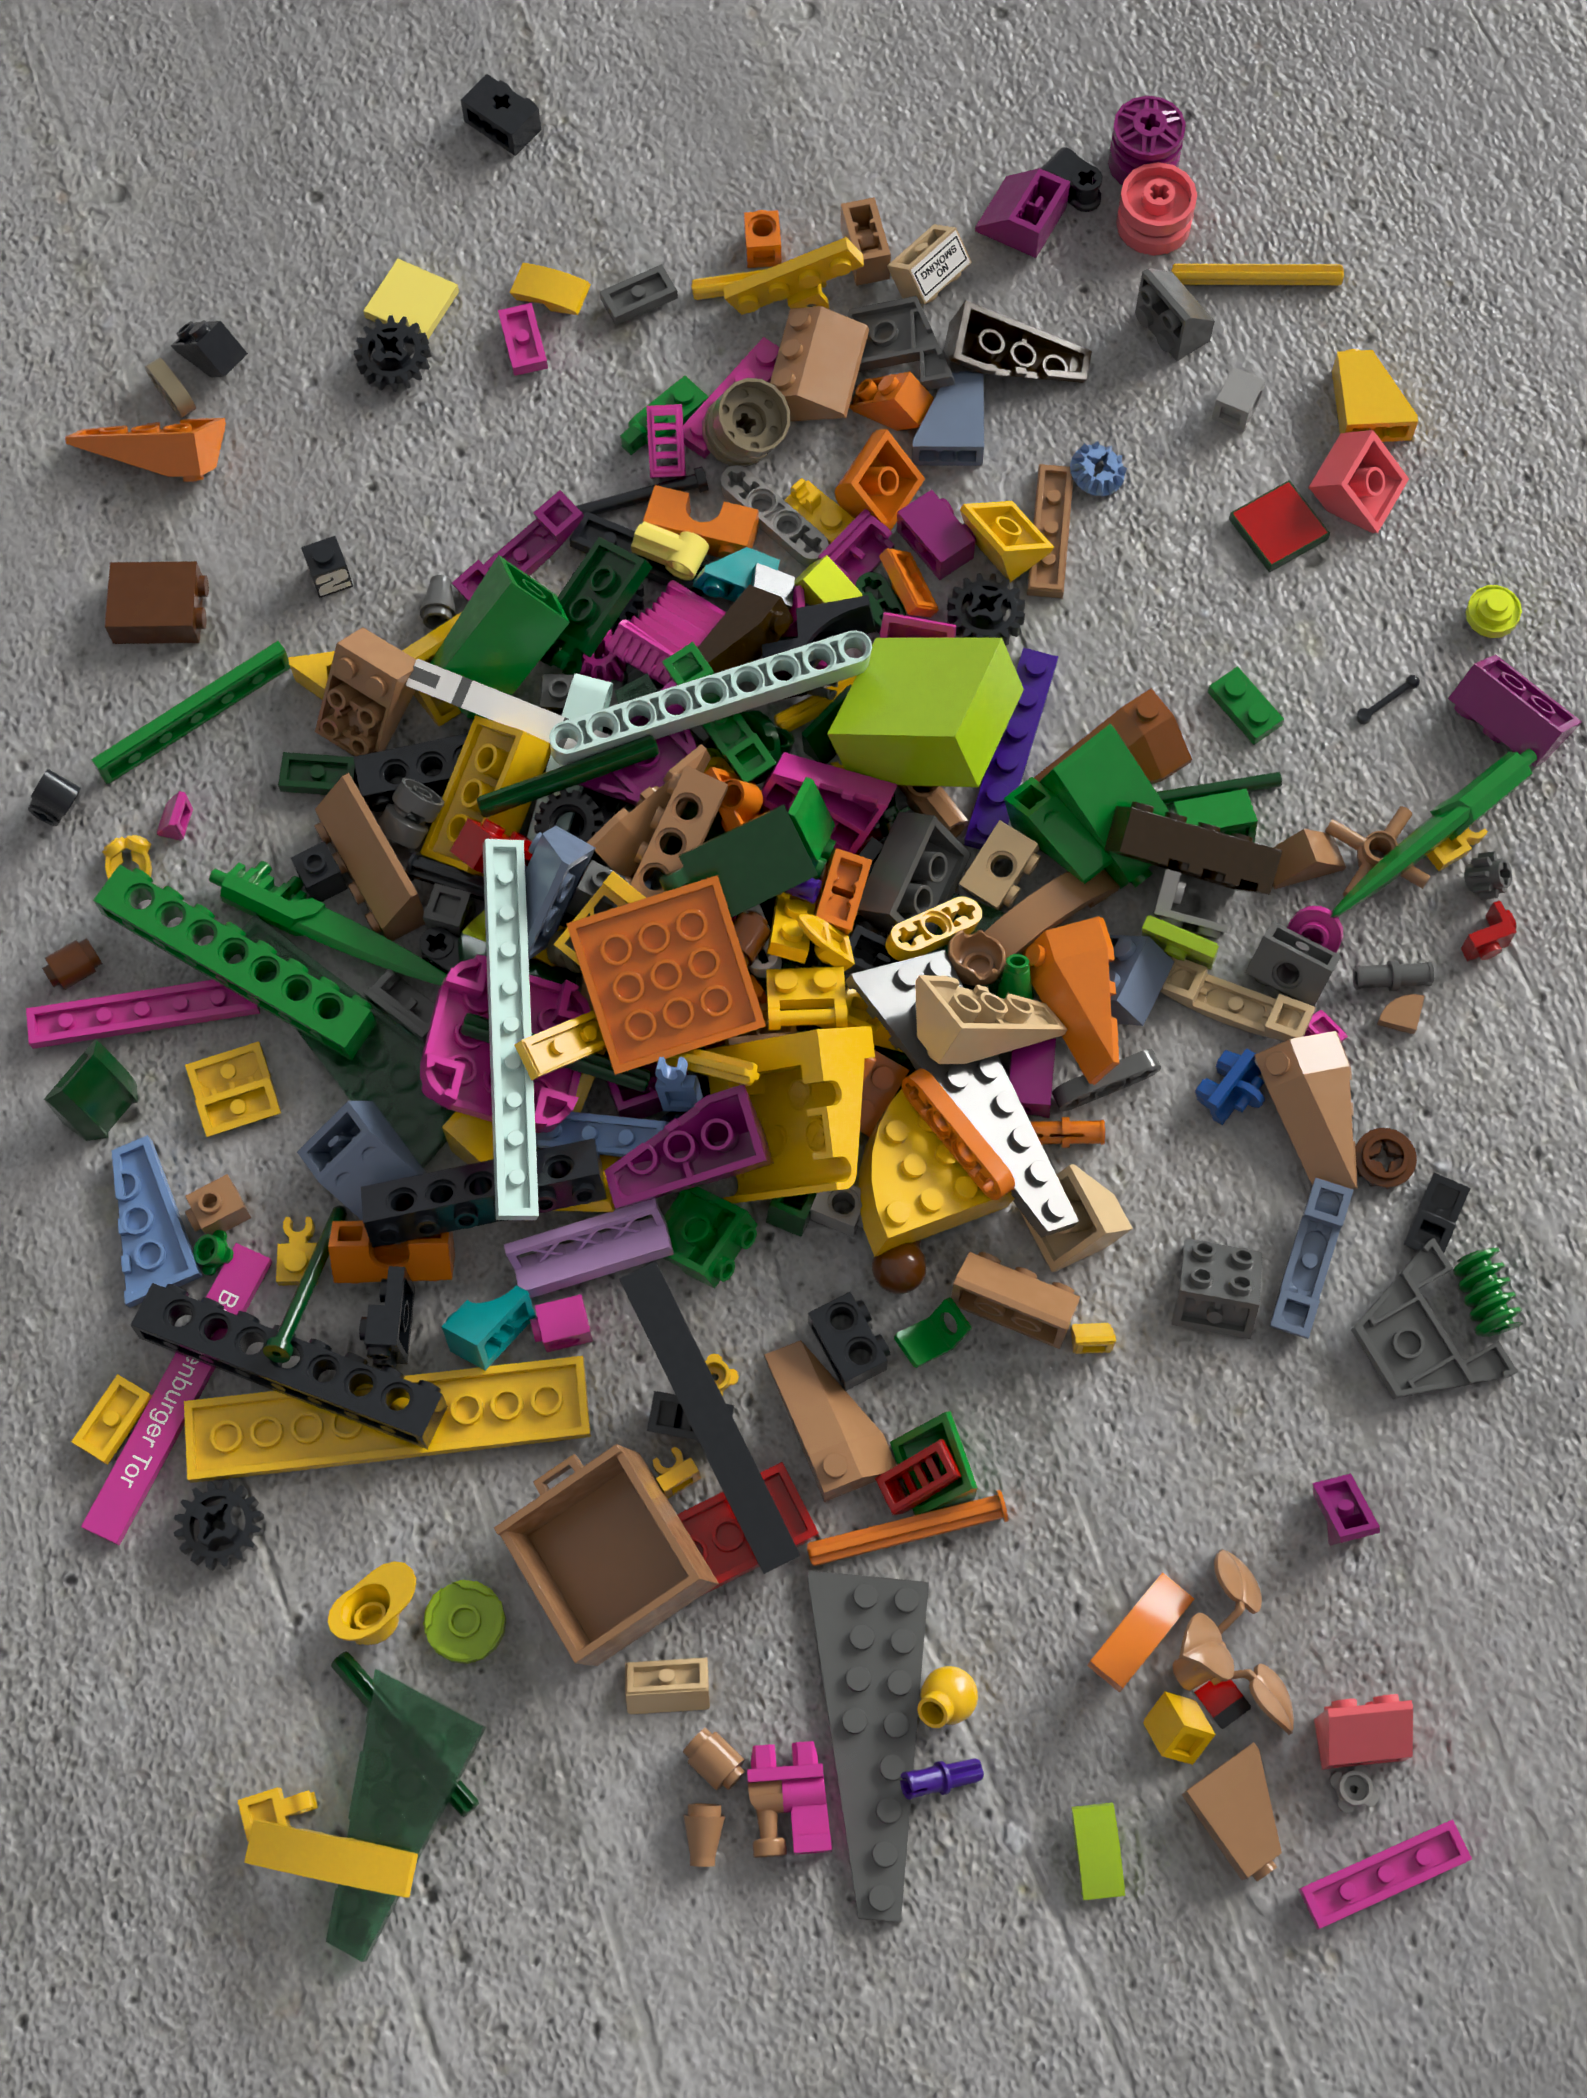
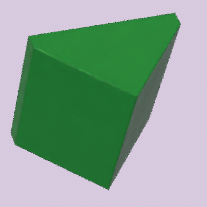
M951 1411L944 1412L890 1441L898 1465L935 1442L944 1440L962 1475L914 1507L915 1515L975 1499L978 1487ZM936 1454L932 1458L941 1476H943L947 1471L939 1455ZM926 1462L923 1463L921 1466L931 1483L934 1481V1478ZM913 1470L910 1472V1475L919 1490L922 1486ZM904 1482V1485H905L907 1494H908V1496H909V1495H910V1492H909V1490H908V1488H907V1486H906V1484H905V1482Z

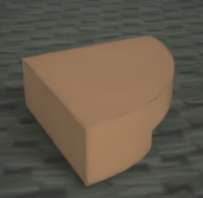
M1410 994L1391 1001L1382 1011L1377 1025L1414 1035L1417 1030L1425 996Z

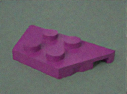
M671 680L661 690L677 686V684ZM672 704L666 708V711L672 715H680L684 712L683 707L678 704ZM641 715L634 716L630 720L631 724L638 727L644 726L649 722L648 718ZM690 729L655 739L659 749L657 756L578 785L636 806L641 799L640 794L649 786L651 788L654 786L660 788L664 785L663 779L667 772L697 748Z

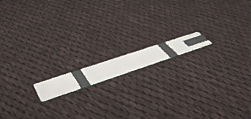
M420 659L416 660L413 666L414 670L406 682V685L410 688L495 722L523 730L550 743L549 735L552 728L560 722L569 720L566 717ZM598 730L593 732L594 735L600 738H607L609 736ZM564 738L557 745L568 750L575 747L577 742L571 738Z

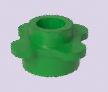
M216 1230L213 1235L205 1234L201 1236L194 1246V1259L198 1264L203 1265L202 1272L205 1275H214L218 1267L223 1266L224 1263H230L233 1258V1250L228 1247L226 1242L227 1233L223 1230Z

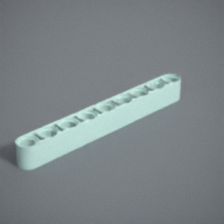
M857 630L848 631L560 722L552 728L549 735L551 755L557 763L565 766L647 735H653L655 739L857 676L863 673L869 665L872 651L871 640L863 632ZM856 648L862 652L863 656L851 658L846 655L845 650ZM814 659H820L826 662L828 666L818 670L811 667L809 662ZM784 670L789 672L792 678L787 681H781L775 678L773 674ZM748 681L752 682L757 688L752 692H743L738 688V685ZM707 693H715L720 696L721 700L710 704L706 703L702 697ZM672 704H678L684 707L685 711L680 715H672L666 711V708ZM641 715L648 718L649 722L644 726L638 727L631 724L630 720L634 716ZM599 727H608L613 731L611 736L607 738L597 737L593 732ZM564 738H571L577 742L575 747L568 750L561 749L557 745Z

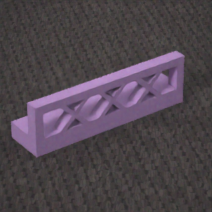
M655 1198L504 1244L506 1256L515 1270L517 1285L527 1290L530 1298L674 1254L666 1220ZM652 1214L653 1216L652 1218L645 1219L642 1221H634L637 1218H641ZM605 1228H611V1229H612V1230H610V1231H606V1232H603V1233L597 1232L598 1230H602V1229H605ZM569 1239L574 1240V1242H570L567 1244H559L560 1242ZM530 1251L537 1252L535 1254H531L520 1258L519 1256L520 1254L527 1253Z

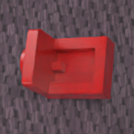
M1500 900L1492 903L1485 915L1489 927L1469 934L1463 943L1461 950L1467 962L1478 957L1481 960L1495 957L1502 952V948L1509 946L1517 932L1515 918L1510 910H1505Z

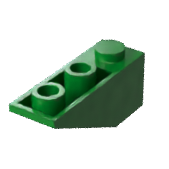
M1030 777L1004 798L1012 828L1038 843L1040 850L1082 883L1086 884L1113 862L1111 856L1058 796L1035 778Z

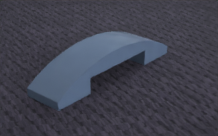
M1319 1178L1314 1179L1290 1252L1269 1327L1305 1339L1309 1338L1320 1303L1319 1298L1340 1229L1344 1224L1353 1189Z

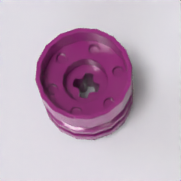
M1142 96L1126 102L1116 113L1108 166L1111 175L1120 185L1123 186L1124 180L1134 169L1144 164L1161 162L1179 167L1186 123L1182 112L1172 102L1161 97Z

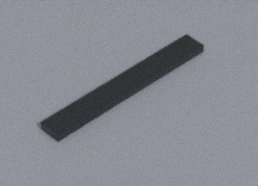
M654 1261L619 1278L763 1574L801 1556L657 1262Z

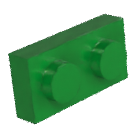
M1238 666L1209 685L1208 694L1253 745L1283 725L1284 718Z

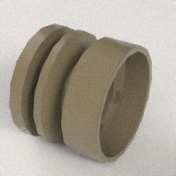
M745 378L734 382L707 409L702 421V436L708 450L718 461L729 466L748 467L758 463L786 437L790 427V409L784 395L774 385L763 379Z

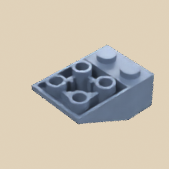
M347 1101L297 1151L317 1181L362 1221V1186L426 1173L373 1101Z

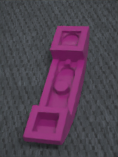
M561 490L534 511L533 514L536 519L484 564L477 560L452 582V585L468 602L498 555L530 576L568 539L584 515Z

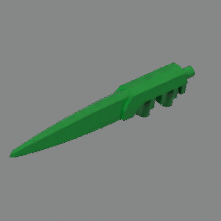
M1526 749L1521 754L1518 752H1508L1461 789L1459 793L1431 810L1430 813L1433 816L1377 863L1333 909L1330 918L1339 917L1384 888L1448 838L1452 841L1529 779L1533 774L1529 766L1537 760L1535 752L1531 749Z
M260 861L255 868L251 867L247 872L245 865L240 862L228 873L215 868L209 876V882L221 887L220 897L222 902L293 936H306L363 961L441 986L447 975L429 962L386 937L326 908L324 903L314 898L307 899V893L301 891L304 885L299 877L292 876L287 883H283L280 887L275 886L274 877L269 875L272 867L265 861Z

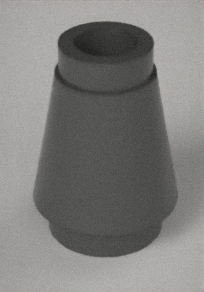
M444 575L431 577L420 610L423 624L431 630L436 629L456 616L452 582L449 577Z

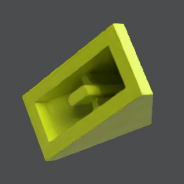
M828 555L810 564L795 579L794 587L801 585L804 589L805 603L810 606L863 596L859 589Z

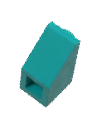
M746 547L706 565L694 579L692 586L703 590L708 596L722 597L735 602L747 586L751 585L752 572L756 564L759 563L778 570L780 559Z

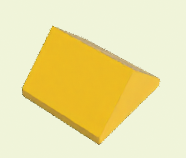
M1013 501L963 504L960 508L964 523L976 537L975 544L1005 578L1010 580V583L1049 555L1054 548Z

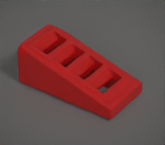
M939 1440L876 1477L875 1480L892 1515L904 1514L918 1506L962 1475L944 1440ZM936 1454L939 1455L947 1471L943 1476H941L932 1458ZM925 1462L934 1478V1481L931 1483L921 1466ZM913 1470L922 1486L919 1490L910 1475V1472ZM903 1478L910 1492V1495L907 1497L898 1481Z

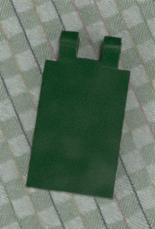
M598 537L557 597L570 623L540 661L550 667L554 665L562 669V673L565 675L579 674L582 669L583 654L591 658L653 567L645 559Z
M784 804L680 854L679 859L683 866L661 876L659 881L666 892L685 884L688 885L718 875L732 918L817 876L818 873Z

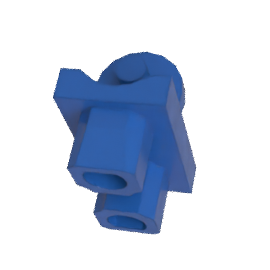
M1245 1049L1242 1055L1225 1050L1216 1064L1218 1074L1224 1076V1079L1220 1084L1208 1078L1203 1079L1195 1090L1197 1100L1210 1109L1213 1120L1221 1125L1225 1123L1234 1109L1243 1112L1248 1105L1260 1108L1265 1102V1097L1259 1091L1264 1081L1259 1077L1261 1071L1254 1061L1256 1053Z

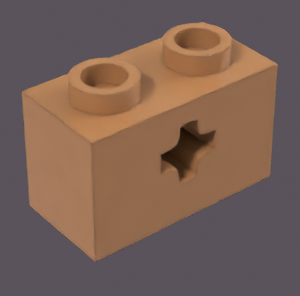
M875 197L842 203L843 238L847 237L863 254L864 266L852 271L856 286L890 279V271L887 265L891 261V253Z

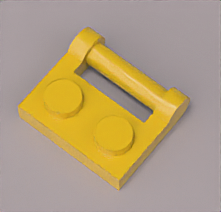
M844 966L766 969L769 1031L781 1030V1026L835 1024V1028L848 1027ZM832 1007H834V1009H812V1010H787V1011H780V1009H806V1008H832Z

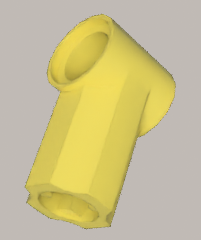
M644 521L642 524H639L634 533L631 550L632 553L665 565L671 574L680 579L692 580L709 550V545L705 539L695 533L683 531L678 535Z

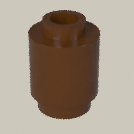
M749 911L747 914H738L733 921L747 966L753 965L771 935V931L767 927V920L760 914Z
M86 938L80 942L76 939L45 957L48 965L42 969L53 987L61 984L64 990L96 973L95 968L103 963Z

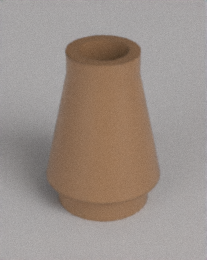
M709 1803L688 1804V1814L683 1816L690 1852V1866H715V1857L725 1816L721 1815L722 1805Z

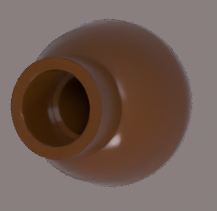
M921 1240L901 1244L873 1258V1276L882 1289L893 1294H906L915 1290L923 1282L926 1275V1259L920 1249Z

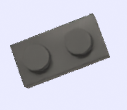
M662 264L600 291V299L615 325L678 298L677 289Z

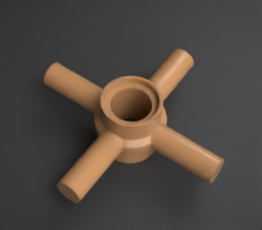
M1400 806L1384 831L1372 832L1366 838L1336 820H1331L1325 832L1357 850L1359 869L1344 890V897L1383 859L1373 856L1370 850H1379L1386 856L1398 845L1396 839L1412 816V812L1408 808ZM1414 866L1400 875L1422 889L1431 877Z

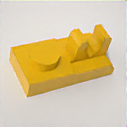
M800 478L791 487V494L784 500L824 534L828 539L829 545L855 519L809 480L805 481L803 478Z

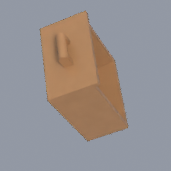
M618 1444L585 1466H583L575 1454L568 1457L533 1481L540 1494L538 1498L494 1527L497 1535H500L575 1664L600 1665L719 1584L640 1453ZM570 1468L575 1471L572 1475L549 1489L548 1483Z

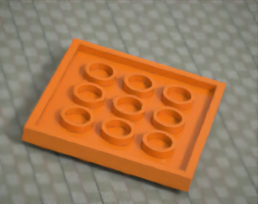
M718 875L566 923L615 1075L656 1062L659 1057L666 1059L766 1026Z

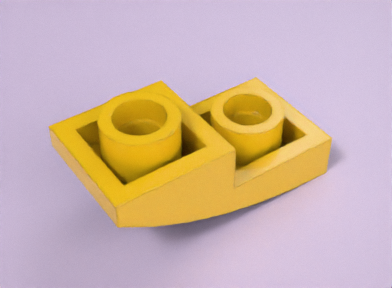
M522 262L510 294L516 300L544 304L552 312L578 315L591 284L584 279L556 269Z

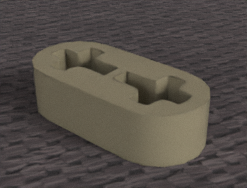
M158 358L145 366V370L154 386L180 418L196 409L188 391L162 358Z

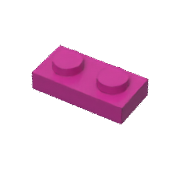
M532 303L498 310L514 376L548 369Z

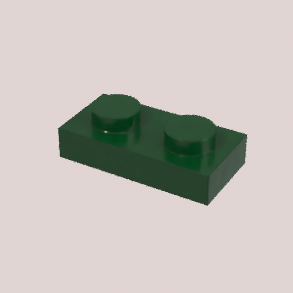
M283 752L278 781L280 792L327 795L339 779L348 773L356 784L357 774L354 758L349 756Z

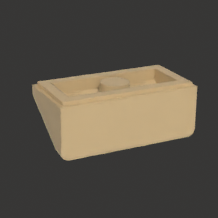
M708 1658L625 1663V1697L628 1714L709 1709Z

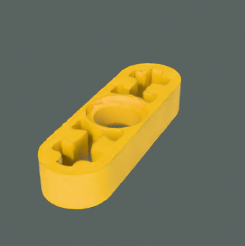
M964 896L956 897L896 924L886 939V950L898 961L925 955L949 944L951 938L960 930H963L966 935L971 934L982 918V910L973 899ZM958 913V915H960L961 917L955 919V921H954V923H953L952 920L954 919V917H955L956 914ZM925 923L937 924L942 929L943 934L934 935L926 929ZM915 935L916 937L914 938L911 945L908 942H906L908 940H911Z

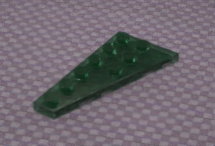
M375 1669L372 1683L374 1684L371 1706L368 1707L365 1722L367 1723L364 1745L359 1755L348 1816L350 1823L347 1838L418 1853V1862L487 1727L393 1676ZM338 1884V1888H335L326 1942L357 1960L366 1962L400 1896Z

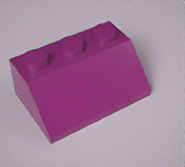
M1496 654L1474 663L1448 697L1455 704V711L1468 720L1474 719L1484 727V734L1497 743L1503 742L1513 750L1512 752H1518L1519 754L1526 749L1533 750L1537 755V760L1531 764L1533 767L1545 762L1582 722Z

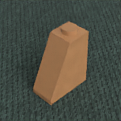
M1253 1742L1186 1790L1182 1796L1240 1879L1243 1881L1252 1875L1257 1882L1277 1868L1273 1859L1279 1856L1282 1851L1260 1751Z

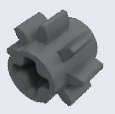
M1496 851L1478 853V858H1472L1471 864H1468L1465 868V884L1471 892L1480 893L1481 900L1498 898L1499 894L1505 893V888L1511 885V866L1507 860L1503 858L1497 859Z

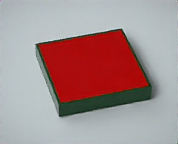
M1290 480L1232 511L1229 516L1230 522L1269 573L1327 541L1330 536L1328 529Z

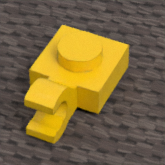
M276 1787L237 1800L247 1842H249L253 1820H262L291 1827L290 1816L318 1809L315 1792H310L309 1790L284 1798L282 1788Z

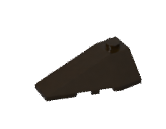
M965 300L949 322L943 350L950 361L982 374L1084 383L1087 380L1092 355L1091 350Z
M748 585L698 646V649L714 671V674L762 658V644L777 642L793 623L794 619L781 596Z

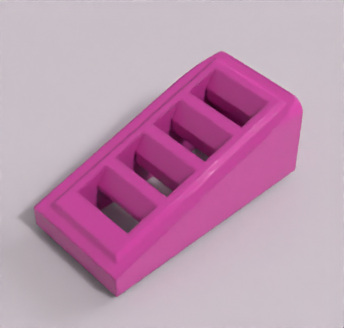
M682 404L646 406L650 478L686 476ZM675 415L676 422L655 423L654 416ZM676 430V437L656 438L655 431ZM677 444V451L656 452V445ZM678 458V465L657 466V459Z

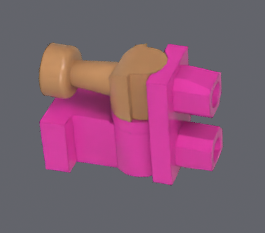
M813 1741L792 1743L793 1766L782 1767L776 1766L775 1744L753 1746L751 1769H747L749 1798L751 1805L757 1813L760 1839L753 1841V1858L787 1855L786 1840L784 1838H777L778 1813L791 1812L794 1855L832 1852L823 1763L818 1764V1755Z

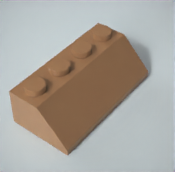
M349 773L342 776L315 808L320 823L314 825L322 842L325 841L326 844L331 842L336 851L332 856L341 873L348 872L353 882L348 884V888L356 903L359 905L364 902L370 911L365 914L370 928L376 933L381 932L384 937L394 941L425 925L423 919L424 910L416 889Z

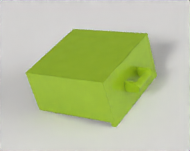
M876 638L872 645L867 669L856 676L827 734L845 770L898 785L978 788L1024 688L1002 638Z

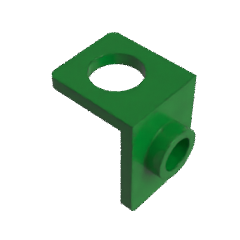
M948 1297L943 1300L928 1318L897 1332L894 1340L912 1366L918 1368L952 1351L971 1331L972 1327L953 1299ZM945 1312L951 1314L957 1324L956 1333L951 1332L944 1322Z

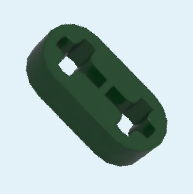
M868 572L858 578L856 587L863 596H869L875 621V630L879 634L884 613L883 609L887 613L906 616L904 606L881 574ZM867 586H870L873 590L878 588V600H876L871 592L865 593Z

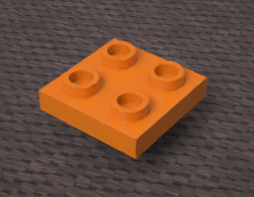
M710 767L704 772V774L728 784V790L718 810L722 817L721 824L725 832L770 811L762 805L763 795L754 780L750 783L741 781L736 773L715 767Z

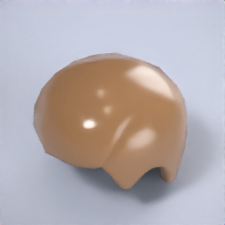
M960 930L949 941L948 957L963 984L982 986L993 983L1001 977L1006 964V952L997 939L985 935L982 930H978L970 935H966L963 930Z

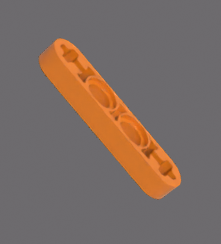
M919 1068L905 1077L901 1083L905 1097L988 1198L998 1200L1013 1190L1015 1179L1009 1168L929 1071Z

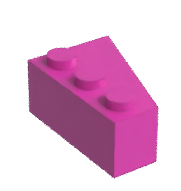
M784 752L761 789L763 795L762 805L772 810L784 804L788 812L805 778L813 779L835 823L830 839L836 841L834 849L838 848L856 854L888 807L898 784Z

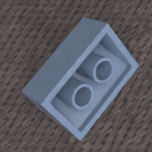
M554 826L544 833L539 832L529 848V853L533 855L528 866L525 865L529 960L545 950L550 938L557 932L595 850V847L558 826Z

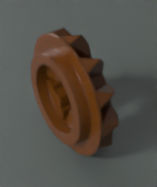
M1391 1128L1370 1130L1359 1139L1355 1146L1358 1175L1369 1181L1371 1186L1385 1187L1388 1190L1394 1186L1403 1185L1416 1168L1417 1155L1411 1141L1397 1130ZM1382 1145L1387 1157H1394L1396 1161L1390 1162L1387 1172H1385L1381 1162L1372 1160V1158L1379 1156Z

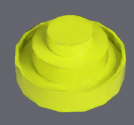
M1486 585L1473 593L1465 612L1467 622L1478 634L1488 638H1501L1510 634L1516 628L1522 609L1521 602L1508 588L1499 585Z

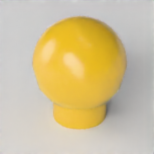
M944 1666L932 1671L926 1677L921 1688V1701L917 1708L918 1715L931 1728L955 1725L968 1719L974 1712L978 1702V1690L973 1678L966 1671L954 1666Z

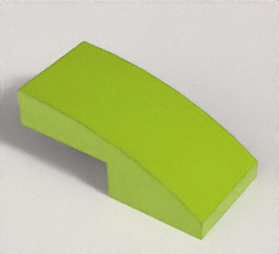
M1113 1802L1071 1807L1083 1901L1126 1896Z

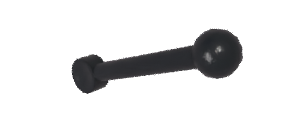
M1409 675L1403 685L1368 709H1359L1356 716L1357 721L1360 724L1369 723L1375 712L1408 689L1417 688L1420 684L1419 677Z

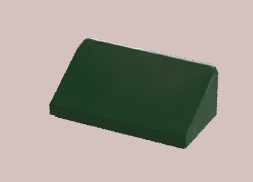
M851 684L802 732L803 751L817 762L827 764L837 754L827 733L852 686Z

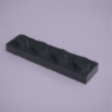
M585 511L583 519L569 539L570 547L585 553L589 552L598 537L632 553L631 544L635 531ZM637 555L645 559L653 567L646 578L665 586L674 580L700 597L702 596L703 590L693 587V581L701 570L712 562L703 560L694 579L683 580L671 574L665 565Z

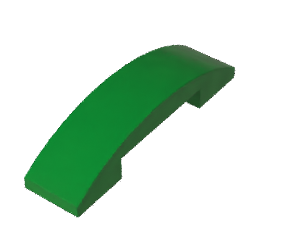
M691 642L662 661L670 678L677 685L714 674V671L694 642ZM707 693L702 697L706 703L710 704L721 700L720 696L715 693ZM740 713L701 725L741 781L750 783L777 765L758 735L752 732Z

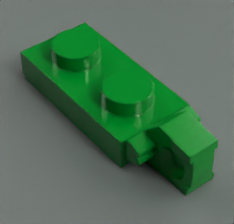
M685 375L647 406L682 404L684 425L707 400L708 396ZM647 407L633 416L628 422L629 428L620 435L621 447L630 455L634 454L645 444L648 445ZM675 415L654 416L655 423L676 422ZM676 430L655 431L656 438L670 437Z

